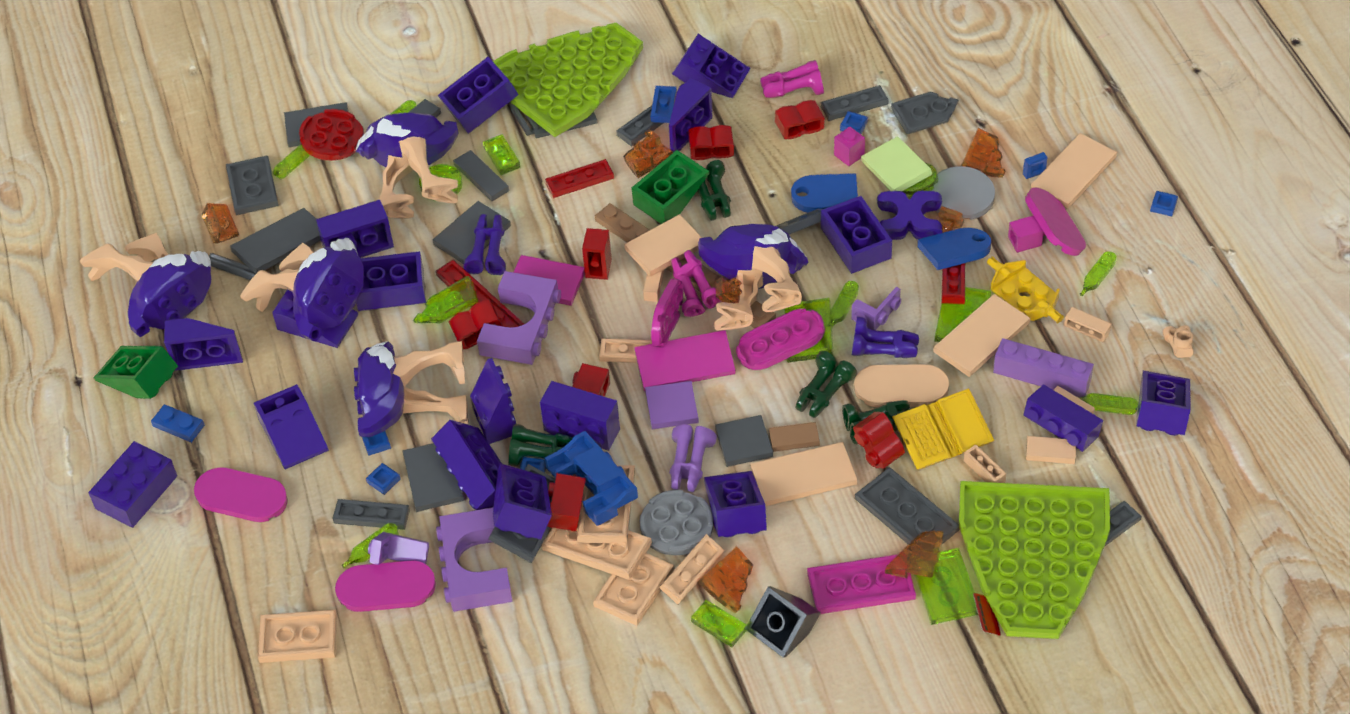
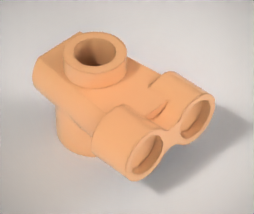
M1184 325L1179 328L1168 326L1163 329L1165 341L1170 343L1174 351L1173 353L1177 358L1191 357L1193 355V334L1189 326Z

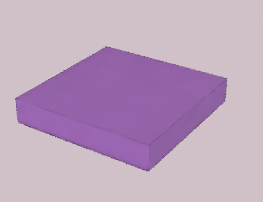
M692 381L645 387L652 429L699 423Z

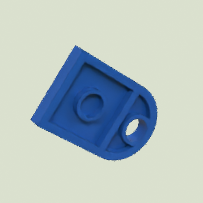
M856 173L808 175L798 179L791 189L792 203L797 209L806 213L818 208L826 209L858 197ZM798 193H806L807 195H806V196H798L797 194H798Z
M959 228L918 239V248L937 270L986 257L991 251V238L986 232L976 228Z

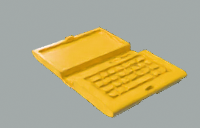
M969 388L941 398L934 403L924 404L892 416L917 470L963 454L974 445L981 447L995 441Z

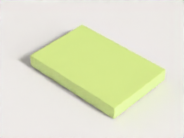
M898 136L861 156L862 162L890 191H904L932 175L931 168Z

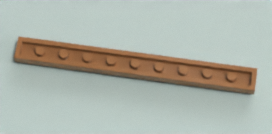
M611 203L595 215L597 223L625 242H629L650 231V229ZM686 258L680 260L682 265L687 264ZM672 265L665 268L671 273L674 272ZM702 265L703 273L711 288L714 287L720 290L723 297L721 302L739 303L740 298L737 287ZM692 277L690 280L693 287L700 292L694 277ZM755 301L750 306L753 313V321L750 326L754 329L776 319V313L763 311L762 304L758 301Z

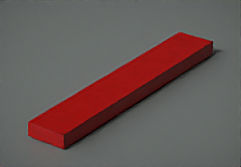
M454 259L436 270V276L470 307H473L479 301L489 300L494 306L503 327L513 328L524 325L516 315L500 303L495 296Z

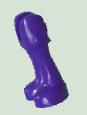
M480 215L477 226L474 229L475 243L473 250L464 261L463 268L468 273H482L486 240H490L485 261L487 272L492 275H502L506 271V263L499 253L501 238L505 232L501 215L494 216L493 228H487V215Z
M857 316L852 348L853 356L888 354L893 355L895 358H913L917 356L918 334L904 330H872L868 328L865 318ZM873 342L891 343V344H880V343H873Z

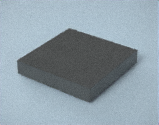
M761 415L715 424L716 434L726 467L773 457V450Z

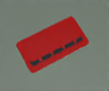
M973 593L982 630L1000 636L998 620L986 597Z

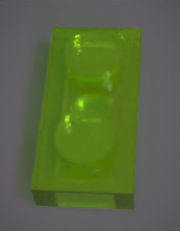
M503 134L483 141V147L500 175L521 168L520 161Z
M705 600L691 616L693 624L731 648L747 631V624L708 600Z

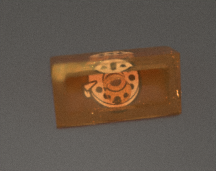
M207 203L202 217L213 243L217 244L238 237L239 232L227 204Z

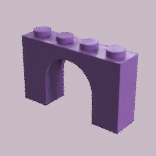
M504 271L498 286L500 303L523 306L532 310L535 314L529 322L519 327L509 328L484 323L477 339L479 355L533 365L535 357L540 355L542 338L545 339L547 336L548 322L553 320L554 306L560 301L561 290H558L557 280Z
M493 508L439 516L440 526L436 527L438 541H443V546L439 547L441 562L445 561L446 567H441L443 582L448 581V587L444 588L446 603L451 602L453 612L512 602L507 568L472 572L458 564L460 556L468 548L492 542L488 538L495 527Z

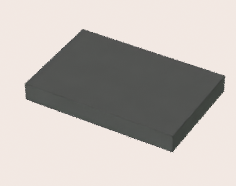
M347 102L284 112L288 147L301 146L299 129L302 122L308 116L312 117L324 112L326 109H339L349 112Z
M268 155L226 164L236 215L279 206Z
M477 201L433 239V244L464 264L465 259L471 254L474 247V229L477 226L480 215L486 214L487 228H493L494 216L500 214ZM502 216L503 229L506 231L511 226V222ZM490 240L485 241L484 249L489 246Z
M434 443L402 450L416 512L464 501L456 477L448 471L447 463L436 452Z

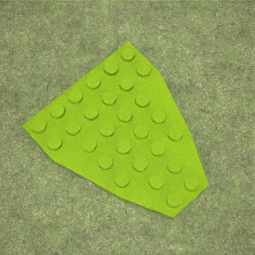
M616 22L602 27H593L592 32L580 34L578 30L547 39V44L542 46H536L534 43L529 45V50L520 53L515 49L493 62L509 79L519 94L510 102L552 136L557 137L588 118L621 82L642 51L643 41Z
M960 481L959 529L981 590L1006 636L1059 639L1086 594L1109 537L1110 488Z

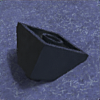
M768 586L745 629L785 658L810 633L821 612L802 598Z

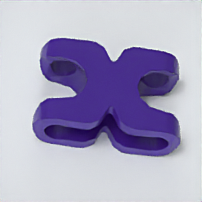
M902 191L881 192L877 196L879 209L896 215L894 218L880 221L892 240L905 238L909 231L916 239L943 233L942 225L938 220L929 219L924 216L926 212L937 211L941 207L942 196L940 193L935 191H917L911 199H908Z

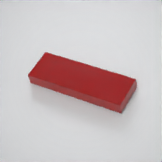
M604 159L546 178L545 182L552 197L556 198L614 179V173L607 160Z
M965 263L942 269L941 303L965 304Z

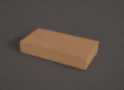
M816 422L769 428L773 452L820 446Z

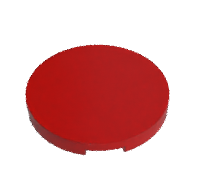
M326 109L324 112L312 117L308 116L302 122L299 129L300 144L303 149L315 158L329 161L345 159L355 154L358 140L364 134V128L355 118V115L339 109Z

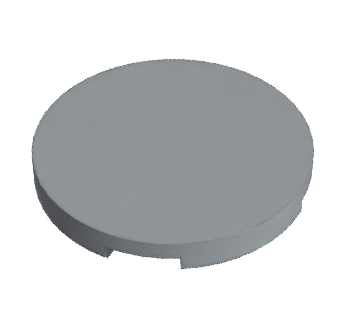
M959 166L944 169L932 178L928 187V191L938 192L942 196V205L936 212L952 220L954 218H970V220L979 218L986 214L994 203L995 188L992 181L983 172L970 167Z
M669 490L649 500V503L640 515V530L642 535L651 538L652 544L650 547L667 555L689 554L706 534L709 537L711 536L713 531V514L710 506L702 497L685 493L683 490Z

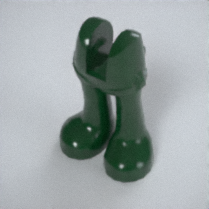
M714 160L708 163L705 168L709 171L706 179L714 194L710 195L705 181L697 190L702 201L701 207L705 210L710 220H716L715 207L718 206L724 218L731 215V200L726 195L721 183V179L725 174V165L720 160Z
M820 351L817 354L815 362L818 371L812 381L799 392L800 396L795 406L798 411L803 412L810 401L813 400L814 403L809 411V416L816 418L828 407L829 401L843 384L852 381L857 374L856 368L850 362L843 360L837 365L834 356L827 351ZM834 373V376L832 377L831 381L828 383L826 388L821 392L819 390L821 386Z
M907 400L893 401L865 412H857L853 404L843 405V420L846 430L850 431L852 442L858 444L854 437L853 427L874 412H884L891 422L894 431L898 430L892 416L908 411L910 405Z
M514 424L508 465L517 466L522 457L525 456L545 459V457L566 446L573 437L560 433L556 435L545 434L527 429L523 425ZM526 442L550 445L551 447L538 446Z

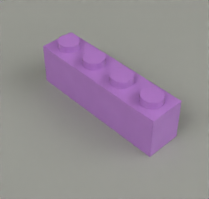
M1002 338L995 354L993 373L1037 386L1044 384L1052 390L1060 386L1074 396L1085 399L1091 383L1094 364Z

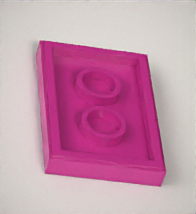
M521 255L514 273L557 280L558 290H561L559 304L572 306L585 275V270L581 266Z

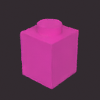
M849 126L834 137V156L847 166H851L865 154V137Z
M1034 216L1009 222L1008 238L1017 253L1042 246L1045 234Z

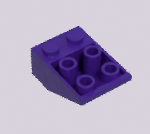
M698 33L672 75L684 83L691 77L711 87V92L733 98L748 74L750 67Z
M492 358L487 359L470 395L473 412L489 444L512 437L513 426L516 424L512 412L514 407L510 399L512 396L508 383H503L504 375L500 365H495Z
M297 384L254 402L258 420L284 469L329 451L308 403Z

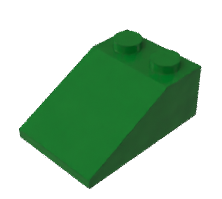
M676 150L631 187L633 205L660 224H663L681 214L709 175V171Z
M120 346L93 378L99 383L132 397L151 399L158 394L159 388L164 382L173 376V372L178 365L163 346Z

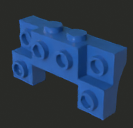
M586 431L575 435L562 449L545 457L546 469L555 479L557 473L570 476L576 474L577 477L586 478L585 486L594 496L583 501L584 512L596 526L618 516V508L638 498L637 487L626 476L623 468L617 466L613 462L611 455L607 451L604 452Z

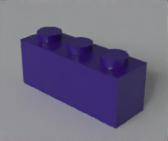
M1044 384L1027 398L1023 416L1059 438L1067 439L1070 445L1076 446L1082 452L1099 437L1103 423L1101 418Z

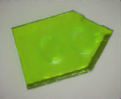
M466 276L431 296L425 303L426 308L422 314L418 313L414 318V323H442L479 302L470 277Z

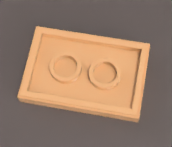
M679 214L627 242L624 246L630 256L651 277L671 266L672 258L677 257L679 260L685 258V251L691 250L692 253L698 251L699 238L702 237Z
M645 553L644 558L630 580L611 574L593 601L594 607L638 626L661 589L659 587L673 572L674 565Z
M336 610L261 615L258 648L259 663L335 658Z

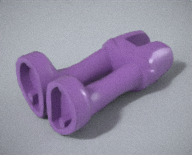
M688 424L678 425L673 428L672 440L677 443L674 464L669 472L671 474V487L673 490H679L681 480L688 479V491H695L699 480L703 477L701 467L705 448L713 447L716 443L717 435L711 429L703 426L695 428L691 461L686 463L689 443L693 438V428Z

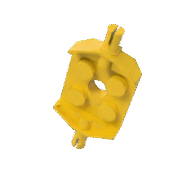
M994 256L987 260V264L995 270L990 290L1030 317V321L1048 316L1057 324L1063 320L1064 316L1055 309L1060 289L1057 288L1056 292L1034 275L1026 268V260L1001 264ZM1025 292L1030 296H1020L1019 293Z

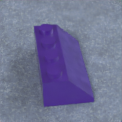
M449 420L431 438L436 446L435 450L447 463L448 471L456 477L459 488L470 499L469 504L475 510L493 508L498 468L501 461L478 427Z

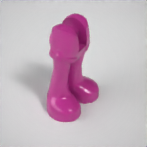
M816 60L808 61L806 64L787 72L780 73L777 71L770 73L760 80L763 94L766 98L782 97L786 93L804 87L812 88L816 95L824 94L822 78Z
M687 250L684 252L687 264L682 265L677 257L672 258L671 263L674 271L673 276L682 282L686 301L682 304V312L686 317H694L705 312L703 304L709 309L714 308L717 303L721 302L723 297L719 289L711 288L703 273L701 261L696 258L691 250ZM692 277H694V279H695V281H696V283H697V285H698V287H699V290H700V292H701V294H702L701 298H702L703 304H702V302L700 301V299H699V297H698V295H697V293H696V291H695V289H694V287H693V285H692V283H691V280H690V279H691Z

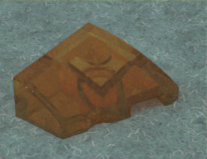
M978 128L961 166L977 169L990 177L1003 178L1006 171L1001 166L1003 157L998 148V137Z
M651 129L645 132L646 138L643 141H637L634 147L623 156L626 164L637 178L652 171L673 153L661 143L660 137Z
M926 531L918 534L886 566L885 574L908 578V574L911 573L933 578L943 544L944 532Z
M736 546L710 569L698 583L719 603L736 613L741 609L740 601L742 594L746 591L748 585L747 577L751 574L753 564Z

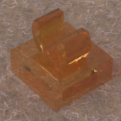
M941 206L938 215L940 223H942L943 233L952 231L953 227L962 228L964 223L963 214Z
M723 277L715 281L716 297L722 302L738 303V296L742 293L738 286L742 282L736 277L732 278L729 282Z

